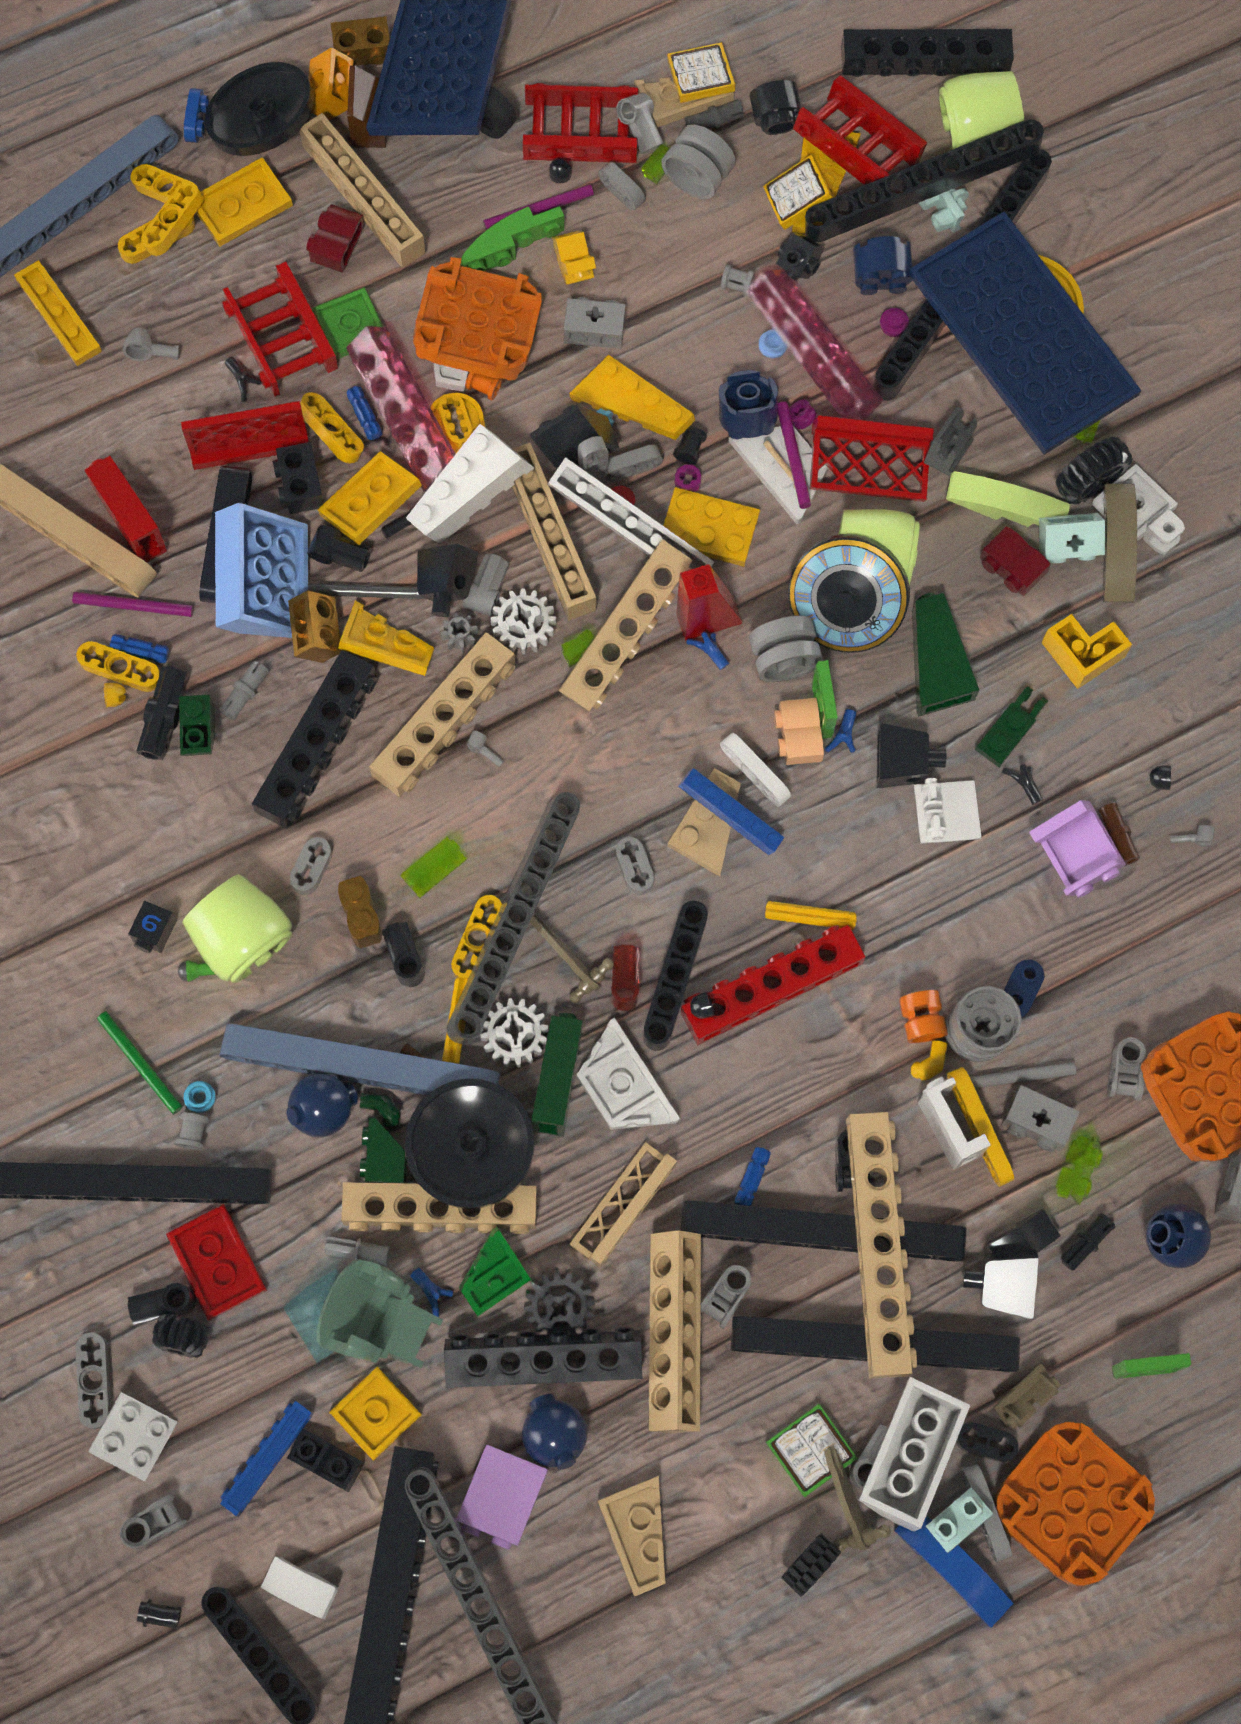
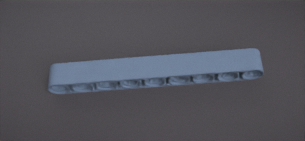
M159 115L149 117L0 228V278L131 181L130 174L134 168L141 164L152 165L170 152L178 143L179 136Z
M226 1024L219 1054L220 1057L232 1061L310 1075L327 1074L338 1080L428 1095L441 1085L455 1080L482 1079L499 1084L500 1073L490 1069L237 1024Z

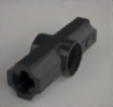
M171 666L162 667L154 695L149 697L143 716L145 724L136 752L147 759L163 760L171 732L178 726L179 696H183L188 680V674L179 668Z

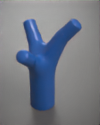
M702 632L701 636L704 642L687 639L686 643L688 645L696 646L704 651L719 670H723L730 664L717 647L716 634H710L709 638L707 632Z
M845 710L840 729L833 741L825 747L826 752L829 753L841 742L847 744L851 753L856 751L852 741V729L857 714L854 710Z
M417 1268L410 1277L425 1293L431 1305L433 1315L439 1317L437 1299L440 1296L452 1297L453 1291L437 1286L421 1268Z

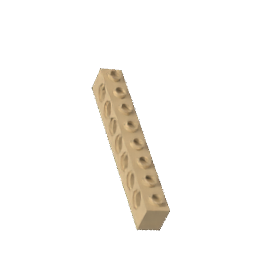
M888 1112L849 1114L846 1119L869 1379L909 1376L913 1374L912 1368L917 1367V1355L915 1348H910L909 1335L914 1334V1323L912 1315H907L906 1302L911 1300L909 1282H904L903 1269H907L908 1260L906 1249H901L900 1236H904L905 1229L903 1217H898L897 1204H901V1188L899 1184L895 1185L894 1172H898V1156L896 1152L892 1153L891 1140H895L894 1121H889ZM868 1140L878 1142L881 1146V1153L878 1155L868 1153L865 1148V1142ZM871 1172L880 1173L884 1178V1185L881 1187L872 1186L868 1181V1174ZM874 1204L883 1205L887 1211V1217L882 1220L876 1219L871 1213V1206ZM877 1236L887 1238L890 1243L889 1251H878L874 1246V1238ZM882 1268L889 1270L893 1275L892 1284H881L877 1279V1271ZM889 1301L895 1306V1317L886 1318L881 1314V1302ZM886 1334H892L897 1337L899 1341L897 1351H889L884 1347L883 1337Z

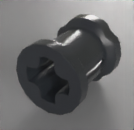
M689 426L682 433L683 437L679 447L674 449L673 456L682 463L695 465L699 459L697 454L701 443L706 441L707 434L697 427Z

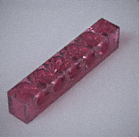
M783 269L762 271L747 289L746 293L841 418L867 420L884 400Z
M366 326L346 349L352 358V363L359 371L365 387L372 395L378 411L386 421L392 437L400 447L405 461L409 464L414 475L419 478L423 492L427 491L456 454L387 327Z

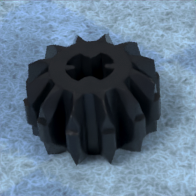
M164 1314L159 1316L157 1323L154 1325L152 1344L156 1348L171 1354L197 1358L202 1356L203 1350L206 1348L209 1330L205 1324L180 1315Z

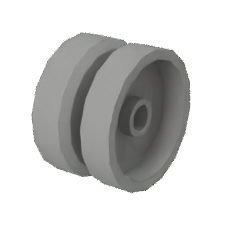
M687 125L677 137L675 144L669 148L662 158V168L671 182L683 192L699 199H710L721 186L722 180L734 168L736 159L732 149L716 133L699 125Z
M807 616L783 617L767 622L750 633L749 641L754 655L759 656L755 663L760 680L779 682L798 678L814 671L817 662L823 661L819 644L814 642L816 633L811 618Z

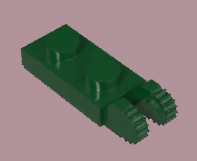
M1029 686L1023 690L1014 703L1012 702L975 749L999 768L1032 728L1037 716L1048 703V700L1042 697L1034 705L1030 714L1022 710L1021 706L1032 695L1033 689Z

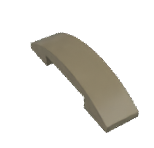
M1104 484L1106 524L1103 602L1133 603L1137 572V505L1135 484Z

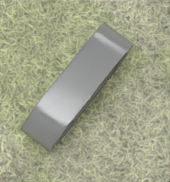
M609 162L599 170L598 175L602 183L628 209L635 210L645 202V196L640 187L615 163Z
M315 837L308 840L291 871V885L301 895H309L315 892L331 861V847L325 839ZM319 846H322L325 855H318L314 864L311 863L313 860L311 849L317 850ZM308 868L311 869L309 877L312 882L300 886V882L297 879L298 876L304 877Z
M625 837L619 841L616 847L618 864L629 891L635 895H645L653 887V871L642 843L637 838ZM626 846H630L632 850H638L635 852V863H631L628 855H622L625 852ZM635 869L639 870L641 877H648L645 880V886L640 887L639 883H632L635 880Z

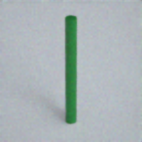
M108 1012L101 1013L97 1017L98 1022L173 1115L178 1113L183 1106Z

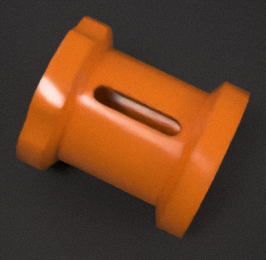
M470 372L465 388L468 390L473 388L487 395V398L492 401L499 392L503 379Z

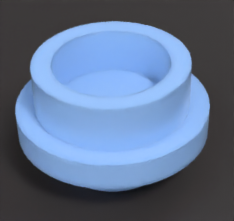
M772 329L761 335L758 346L764 356L779 358L786 352L788 342L782 332Z

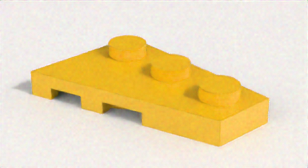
M355 600L338 649L425 676L434 647L406 630H396L386 623V618L379 614L373 616L363 610V604Z

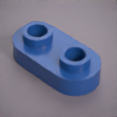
M190 88L184 119L185 142L198 143L199 138L204 137L205 121L202 119L203 113H206L209 105V97L204 95L203 89Z

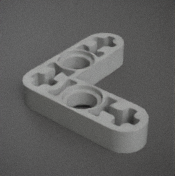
M600 436L588 438L578 446V467L604 485L652 470L663 462L657 445H647L608 458V450L603 438Z

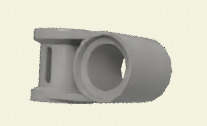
M1126 1038L1113 1049L1107 1084V1095L1109 1097H1114L1117 1094L1132 1096L1134 1100L1138 1101L1142 1098L1144 1078L1141 1071V1063L1145 1060L1146 1049L1144 1044L1137 1038ZM1123 1047H1130L1134 1050L1135 1061H1129L1123 1057Z
M740 1265L728 1267L701 1303V1313L705 1312L720 1323L719 1327L722 1329L728 1324L738 1309L740 1301L751 1284L749 1271ZM732 1273H740L745 1278V1286L739 1290L732 1289L727 1283V1277ZM712 1303L715 1304L716 1306H718V1307H719L720 1309H722L724 1312L720 1311L718 1308H716L715 1306H713Z
M173 1494L154 1502L144 1511L123 1523L120 1528V1537L126 1546L137 1550L144 1549L156 1541L172 1535L188 1524L186 1519H181L173 1503L175 1499ZM164 1510H165V1512H166V1514H167V1516H168V1518H169V1520H170V1523L168 1522V1520H167V1518H166V1516H165V1514H164V1512H163ZM142 1524L145 1528L144 1538L138 1543H132L129 1539L130 1529L134 1525Z

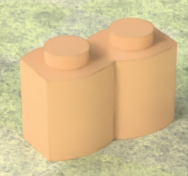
M817 699L780 701L779 710L774 711L775 728H781L782 738L778 739L779 757H785L786 765L822 762L824 748Z

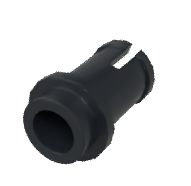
M148 1599L147 1602L141 1601L137 1622L143 1623V1627L152 1624L177 1630L181 1607L154 1604L152 1599Z

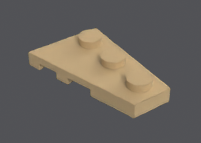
M670 77L659 78L660 82L644 83V80H634V87L638 88V94L645 93L653 101L654 111L652 118L657 128L684 119L687 116L706 111L710 106L718 107L734 101V93L730 92L680 103L674 81H670Z
M714 768L708 779L737 801L741 783ZM694 800L669 840L667 847L720 877L731 826Z
M659 1476L597 1501L634 1597L665 1584Z

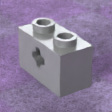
M584 297L568 298L564 323V343L621 349L625 323V304H620L613 300L600 302L590 301Z
M1020 1085L1014 1094L1001 1125L1007 1127V1132L1013 1136L1022 1139L1027 1136L1036 1140V1145L1046 1151H1060L1067 1143L1079 1111ZM1037 1115L1043 1117V1125L1041 1127L1035 1125Z

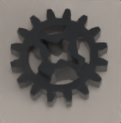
M556 1267L552 1276L543 1271L541 1282L537 1279H532L531 1283L534 1290L527 1289L525 1292V1297L530 1301L524 1302V1311L530 1312L527 1315L528 1323L537 1321L535 1325L537 1333L543 1329L547 1330V1334L554 1330L577 1333V1326L584 1329L587 1327V1321L584 1317H593V1309L589 1306L595 1305L593 1296H587L592 1292L590 1284L582 1286L584 1280L581 1274L574 1279L572 1278V1269L568 1268L565 1275H560L559 1268ZM577 1294L581 1299V1306L579 1310L573 1303L576 1299ZM539 1297L545 1304L542 1313H540L537 1306ZM563 1300L565 1301V1306L558 1304L556 1307H554V1301H556L557 1303H561Z

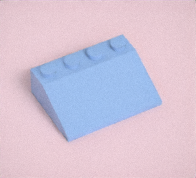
M236 503L215 512L217 628L239 634L292 638L288 601L308 590V524L242 503Z

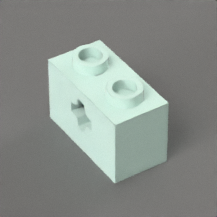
M1098 513L1039 518V552L1050 563L1066 562V558L1077 557L1079 560L1088 561L1094 560L1096 556L1105 555V520Z

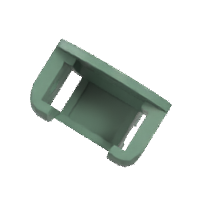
M359 1259L347 1265L331 1287L320 1312L317 1325V1342L322 1348L377 1363L379 1357L387 1359L390 1356L398 1361L422 1368L424 1362L415 1357L431 1322L441 1326L443 1319L413 1305L414 1297L408 1293L411 1287L405 1284L395 1273L380 1264Z

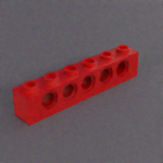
M838 925L833 926L822 933V938L814 942L811 939L804 940L794 947L795 951L787 955L784 952H780L767 960L768 964L758 969L756 966H751L739 974L740 978L732 982L725 979L712 986L713 991L709 992L712 1003L720 1004L725 1011L720 1016L699 1019L691 1013L690 1003L693 997L701 993H696L685 999V1005L681 1006L680 1013L697 1046L863 965L866 956L849 925L842 928ZM824 949L830 950L834 954L835 959L824 961L820 958L818 952ZM801 963L807 968V973L797 975L792 971L791 965ZM768 976L778 979L780 986L774 989L765 986L763 979ZM739 990H747L752 995V999L748 1002H741L736 998L735 993Z

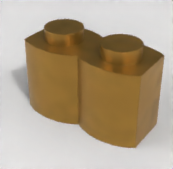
M361 876L339 882V899L347 916V925L356 946L361 949L381 943V926L378 916L373 909V901L366 881Z

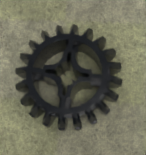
M1109 437L1101 442H1096L1093 446L1078 454L1059 473L1055 482L1059 493L1069 504L1085 503L1088 499L1101 493L1104 490V484H1113L1125 473L1132 463V455L1124 442L1122 443L1119 437Z

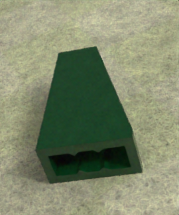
M924 594L915 601L912 610L916 712L918 717L975 701L979 693V687L945 594Z
M559 1013V1016L551 1015L532 1115V1127L536 1133L564 1137L583 1028V1020H577V1016L574 1014Z

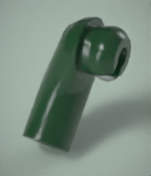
M361 1093L360 1109L377 1110L383 1117L382 1124L387 1128L398 1126L401 1112L389 1096Z

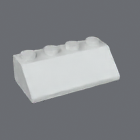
M909 1377L859 1501L883 1518L913 1532L921 1529L970 1405Z

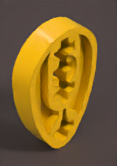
M448 393L439 397L433 402L428 411L427 420L430 435L438 451L448 463L479 424L485 427L480 405L475 399L463 393ZM449 404H453L456 408L457 419L461 420L460 429L464 433V438L462 439L458 438L455 426L451 423V413L447 406Z

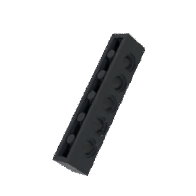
M844 29L841 43L842 75H852L855 77L863 75H880L883 77L890 75L946 76L1011 71L1014 60L1012 29Z
M341 650L251 803L255 813L286 829L291 822L295 823L303 810L301 804L306 796L310 797L314 793L318 784L316 779L321 770L325 771L329 767L333 758L331 753L336 744L341 745L348 732L346 727L351 718L355 720L358 717L363 706L361 703L366 693L370 694L375 688L377 678L374 665ZM345 685L354 687L351 693L343 694L339 692ZM335 710L340 713L335 719L325 718L326 713ZM315 736H323L325 738L319 745L310 743V740ZM301 761L310 763L306 770L298 771L295 769L296 764ZM285 787L295 789L294 793L288 797L279 795Z
M619 1327L611 1332H601V1330L595 1328L585 1329L582 1333L554 1330L545 1335H536V1333L530 1331L517 1333L516 1336L488 1333L478 1338H470L469 1335L458 1334L452 1336L451 1339H445L444 1344L446 1388L643 1379L640 1330H634L630 1327ZM606 1348H612L617 1351L610 1358L600 1354ZM572 1350H580L584 1355L579 1359H572L568 1356V1353ZM540 1351H546L552 1355L548 1360L544 1361L535 1357ZM506 1353H515L519 1358L514 1362H508L502 1356ZM475 1354H481L486 1360L483 1363H474L470 1360V1357Z

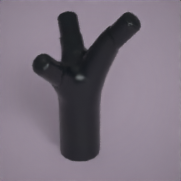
M229 357L226 359L225 365L236 378L241 392V401L245 402L247 401L246 385L248 383L261 385L262 382L260 379L248 374L234 357Z
M1025 764L1020 765L1021 774L1004 768L1002 773L1011 776L1022 786L1032 805L1043 800L1033 781V767L1029 766L1026 769Z

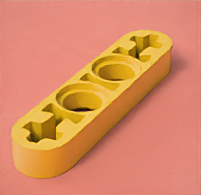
M963 1067L947 1073V1079L954 1077L956 1081L952 1091L974 1139L985 1134L991 1145L982 1157L997 1186L1001 1187L1014 1181L1012 1168L968 1073Z

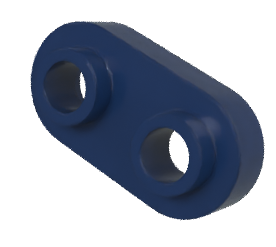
M1034 960L1019 962L1004 988V991L1011 997H1017L1021 1000V1005L1018 1006L1021 1018L1030 1010L1045 977L1042 966ZM1024 971H1032L1034 978L1027 979L1024 976Z

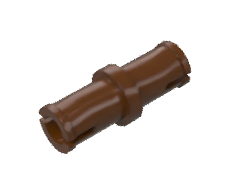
M1113 802L1102 806L1098 811L1102 816L1108 834L1126 865L1138 861L1140 857L1130 837L1131 829L1129 826H1125L1117 803Z

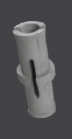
M253 661L242 679L233 684L234 690L219 708V711L226 717L230 715L229 718L231 720L237 718V715L248 700L254 699L256 689L266 675L269 674V670L262 664L258 666L259 662Z

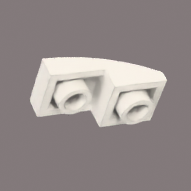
M274 1557L261 1586L262 1589L321 1619L326 1618L339 1587L317 1574L306 1572L282 1557Z

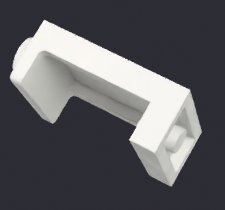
M940 1077L926 1085L927 1088L922 1091L923 1095L918 1105L953 1170L981 1157L991 1145L985 1134L967 1142L944 1099L951 1092L956 1081L954 1077L946 1081L943 1077Z

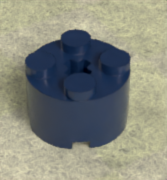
M883 236L867 239L868 245L861 248L860 243L854 246L855 284L860 288L862 295H874L878 290L889 289V292L892 294H900L907 290L906 285L913 281L909 276V269L913 267L911 243L906 240V244H903L899 237Z
M742 370L729 375L727 381L719 387V421L728 432L729 437L732 439L754 438L761 435H769L774 431L778 418V388L775 381L769 376L768 379L760 376V372L755 370Z

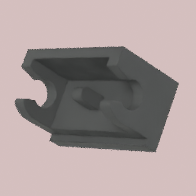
M959 407L955 408L934 438L924 461L925 464L948 476L951 475L974 441L972 436L977 427L976 419H973L968 427L961 423L964 410Z

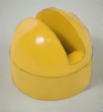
M104 683L106 708L120 706L125 701L126 696L124 694L126 690L119 683Z

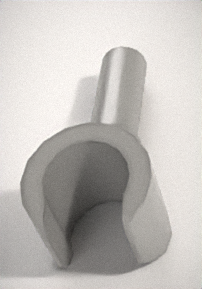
M472 731L467 742L468 749L471 752L485 755L500 767L504 761L484 746L487 737L478 731Z
M1200 825L1197 829V835L1170 836V843L1191 842L1207 847L1212 843L1214 827Z

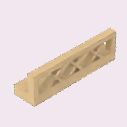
M645 1142L569 1245L601 1268L674 1170L677 1160L668 1154L664 1156ZM648 1153L660 1163L652 1173L641 1175L639 1162ZM636 1168L637 1175L630 1176V1174ZM647 1179L644 1185H642V1180ZM638 1180L639 1191L635 1197L622 1200L620 1188L624 1182ZM617 1193L618 1201L610 1202ZM629 1204V1205L626 1207V1209L623 1210V1205ZM619 1206L620 1217L612 1225L603 1226L601 1216L603 1210L606 1207ZM598 1218L599 1227H592ZM609 1230V1232L604 1237V1231ZM600 1231L601 1242L593 1253L580 1244L586 1233Z

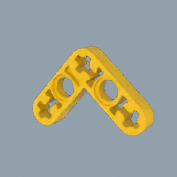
M141 164L134 168L130 174L133 185L141 194L165 203L141 236L142 244L147 252L153 256H159L166 253L201 206L203 196L197 185L193 182L152 165ZM173 184L170 190L160 192L164 185ZM171 215H179L176 221L166 223V220Z

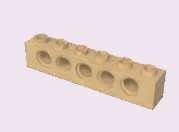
M321 113L304 124L300 129L303 148L357 213L363 215L365 224L401 268L424 255L426 252L423 234L326 116Z
M531 443L513 448L515 452L534 467L527 475L524 473L517 478L512 489L568 621L596 611L595 593L550 487L547 485V480Z
M662 539L558 691L586 711H590L592 707L598 710L607 697V694L603 691L609 682L615 685L624 672V669L620 666L626 657L632 660L638 652L641 644L637 641L643 632L649 635L658 622V619L654 616L661 607L666 610L676 595L671 591L679 582L680 572L690 570L689 565L693 560ZM664 569L668 572L670 580L666 586H660L655 582L654 573L656 570ZM647 594L651 597L653 605L649 611H642L638 608L637 598L639 595ZM630 619L634 622L636 630L632 636H625L620 632L619 626L622 620ZM613 644L617 647L619 654L615 661L610 662L604 659L602 650L605 645ZM590 669H596L601 674V682L596 687L589 686L585 681V674Z
M486 632L369 766L371 776L399 798L405 791L407 793L412 791L419 781L418 776L424 769L429 770L438 759L437 754L444 746L449 747L457 738L459 728L463 724L468 725L474 719L478 706L483 701L487 703L496 692V685L502 679L505 681L512 675L516 667L514 653ZM480 668H488L492 671L487 676H480L476 673ZM461 690L472 692V695L468 698L457 696ZM443 712L453 714V717L448 721H442L437 718ZM424 734L434 737L431 742L426 744L418 741L420 736ZM403 757L414 759V762L409 766L399 764L400 759Z
M343 1182L341 1221L344 1226H349L350 1231H368V1226H381V1231L399 1232L401 1227H413L414 1232L425 1233L433 1232V1227H446L445 1232L464 1233L465 1228H478V1233L490 1234L497 1227L510 1228V1233L528 1234L529 1229H536V1186L520 1185L513 1193L500 1202L481 1208L480 1213L475 1217H468L463 1213V1208L449 1206L448 1212L444 1216L437 1217L431 1213V1208L433 1204L439 1201L429 1195L419 1184ZM372 1201H382L384 1209L379 1215L374 1216L367 1213V1207ZM405 1201H412L417 1205L416 1211L410 1216H403L399 1213V1207ZM503 1202L509 1203L513 1207L512 1214L506 1218H501L495 1213L497 1205Z
M678 1230L651 1234L649 1431L700 1432L701 1234Z

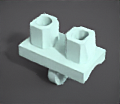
M954 188L922 201L919 205L923 210L936 206L938 212L932 214L931 221L937 232L950 228L955 233L961 230L960 222L965 216L963 212L968 208L965 201L969 193L965 188L958 190Z
M971 1487L926 1527L946 1552L949 1553L988 1520L993 1513Z

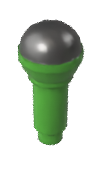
M186 960L178 967V975L183 981L191 982L199 978V976L216 975L207 963L197 964V962Z

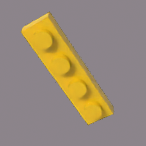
M39 260L14 274L18 284L76 366L102 352L100 345Z

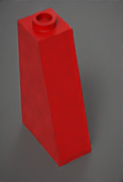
M108 456L104 459H97L88 468L84 469L91 486L133 553L147 563L167 552L158 526L112 457Z
M710 564L680 572L676 615L685 641L701 636L702 632L710 634L742 624L732 593Z

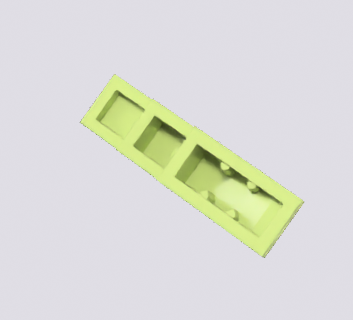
M956 471L951 473L946 500L992 519L998 520L1004 517L1026 527L1032 524L1039 526V518L1066 516L1070 508L1069 503L1014 484Z

